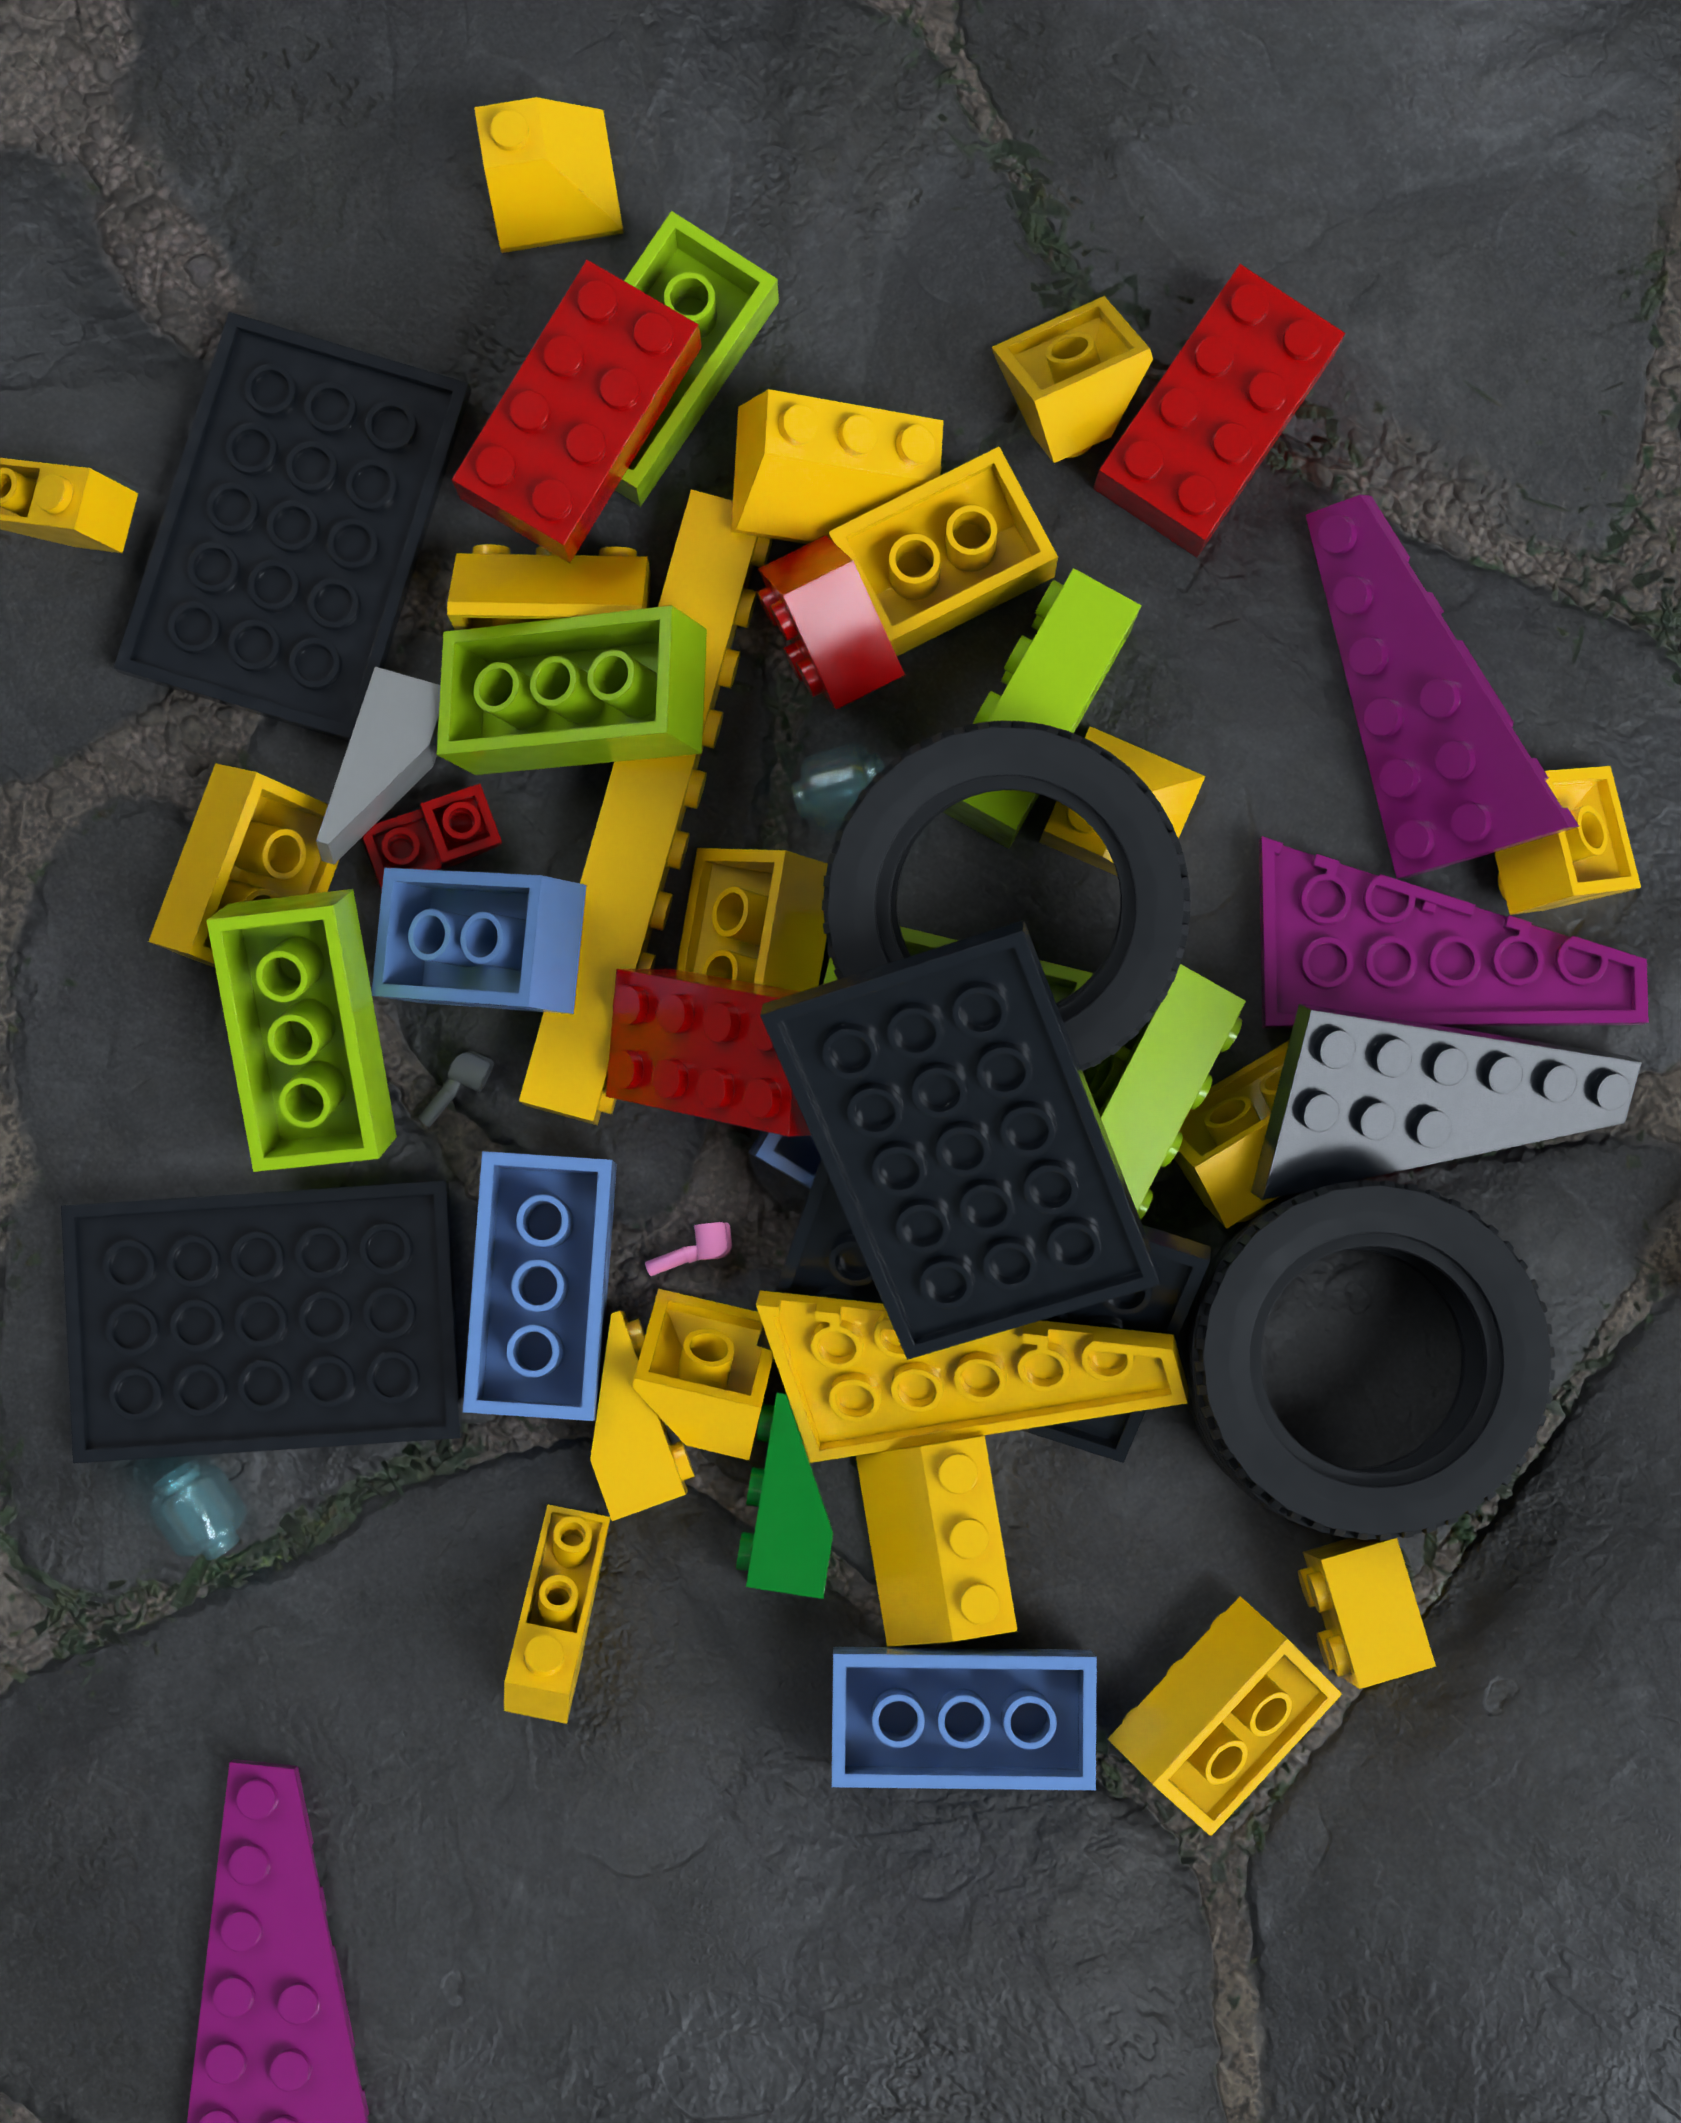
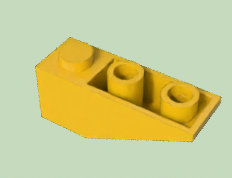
M0 458L1 530L77 548L123 553L138 497L137 492L91 468Z
M621 1310L612 1313L610 1318L590 1457L612 1521L686 1495L688 1490L684 1480L695 1477L684 1443L678 1441L671 1444L663 1420L632 1388L645 1332L639 1319L628 1322L625 1312Z
M547 1505L504 1681V1711L567 1724L581 1666L610 1517Z

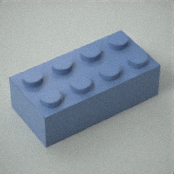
M482 1151L463 1413L584 1421L596 1420L602 1380L617 1164L613 1160Z
M833 1647L832 1787L1096 1791L1097 1657L1091 1650Z

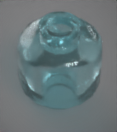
M851 743L805 758L801 768V780L793 782L792 785L794 801L800 816L803 819L812 817L818 828L827 834L836 833L837 830H840L845 819L844 816L851 809L862 789H865L873 780L872 778L885 768L880 756L877 753L869 754L858 743Z
M191 1460L167 1473L153 1486V1490L157 1495L150 1504V1515L178 1556L191 1557L202 1553L206 1560H212L226 1553L240 1540L235 1531L245 1520L247 1509L225 1473L217 1465L200 1466L197 1460Z

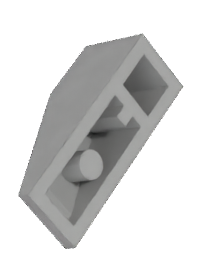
M378 667L374 668L316 839L323 862L335 864L433 768L437 757L439 684Z

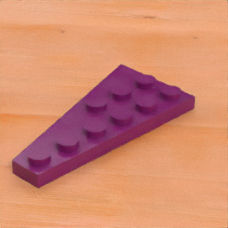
M1360 494L1306 514L1396 878H1410L1580 827L1568 807L1562 808L1546 782L1549 777L1537 758H1531L1512 728L1514 721L1462 640L1455 638L1441 614L1444 610L1434 594L1427 592L1408 563L1410 556L1373 497Z
M1263 836L1259 839L1262 1029L1293 1028L1299 1003L1444 1027L1644 1025L1649 1023L1647 959L1576 936H1565L1534 926L1532 922L1510 915L1506 917L1475 907L1476 904L1382 874L1378 876L1349 867L1329 857L1305 853Z
M233 1759L229 1762L187 2123H369V2110L365 2091L361 2088L354 2053L355 2042L335 1945L332 1946L326 1917L327 1905L323 1886H320L312 1848L314 1842L298 1766L239 1759Z

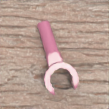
M715 1222L694 1225L696 1246L682 1247L646 1261L645 1265L649 1275L654 1276L688 1262L692 1263L698 1260L726 1257L732 1249L729 1223Z

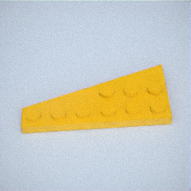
M761 1290L756 1302L759 1316L810 1463L1188 1403L1189 1387L1176 1341L1172 1334L1040 1320L907 1360L883 1303Z

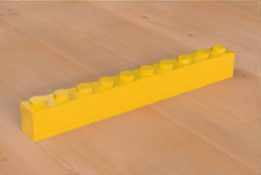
M691 489L658 607L672 605L707 629L703 751L704 746L715 748L720 733L724 712L714 710L720 686L731 688L739 664L740 651L732 650V643L737 626L749 627L757 598V591L748 589L754 566L763 567L766 565L773 539L731 532L733 500ZM701 754L614 762L580 884L587 886L574 1014L543 1013L519 1102L524 1106L598 1125L601 1112L613 1113L617 1099L606 1097L616 969L654 968L656 955L646 953L652 929L663 931L668 919L673 894L663 890L669 869L671 867L680 870L687 851L690 833L680 831L686 808L697 809L704 790L707 772L697 770Z

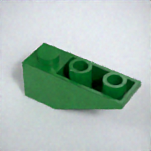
M777 1392L775 1405L762 1403L756 1441L768 1443L765 1469L752 1467L746 1506L758 1507L755 1532L742 1531L736 1570L748 1572L746 1587L823 1599L833 1540V1528L786 1393Z

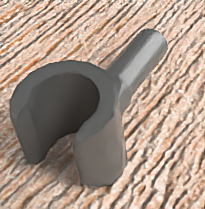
M474 1051L457 1056L449 1069L448 1079L418 1116V1119L426 1126L431 1127L454 1097L457 1096L462 1085L480 1093L494 1068L493 1060Z

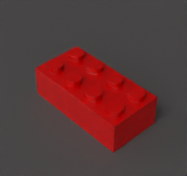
M586 260L453 476L452 482L460 499L571 563L701 350L699 324L591 261Z
M1239 264L1099 469L1093 489L1197 558L1335 356L1346 333L1248 268Z
M616 969L606 1097L788 1137L812 1136L760 1016L764 1003L801 991L676 969Z

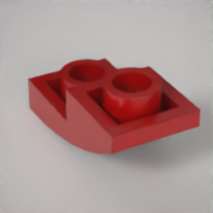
M480 783L421 803L418 810L377 823L361 838L381 893L384 868L444 870L502 845L501 837Z

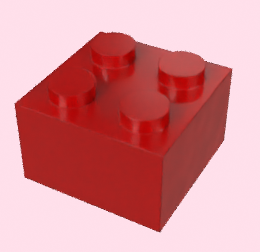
M827 535L758 569L766 585V588L757 592L760 602L774 627L778 625L786 641L791 639L792 644L784 647L783 650L797 679L800 682L804 681L812 697L822 693L835 709H838L905 675L854 561Z

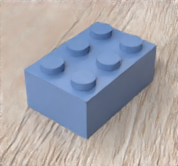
M384 868L372 996L416 1003L574 1014L587 885L543 875Z

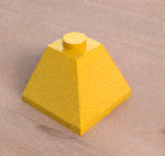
M538 97L474 107L483 165L501 253L624 233L604 111L602 109Z
M1105 296L992 346L997 363L1032 436L1053 463L1065 458L1078 457L1086 453L1093 445L1112 437L1153 360L1149 346Z
M1090 726L1085 738L1112 753L1136 773L1162 805L1179 839L1206 776ZM1057 801L1039 842L1117 876L1110 853L1096 831L1080 815Z
M1611 766L1545 771L1549 777L1546 782L1562 808L1568 807L1580 827L1494 853L1499 870L1498 886L1507 902L1509 914L1545 911L1641 888Z
M658 1289L634 1374L632 1388L686 1446L745 1460L750 1459L773 1361L771 1350L757 1346L763 1325L759 1313Z

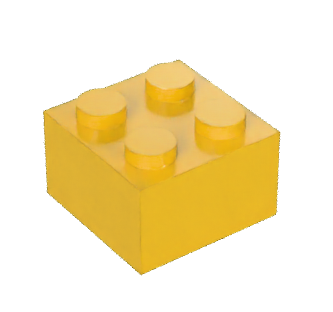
M1348 1538L1303 1552L1307 1568L1298 1570V1576L1308 1606L1310 1608L1315 1606L1317 1611L1321 1612L1326 1630L1317 1633V1640L1328 1670L1334 1669L1338 1677H1342L1357 1688L1362 1689L1436 1667L1397 1538L1382 1541L1377 1539L1362 1540Z

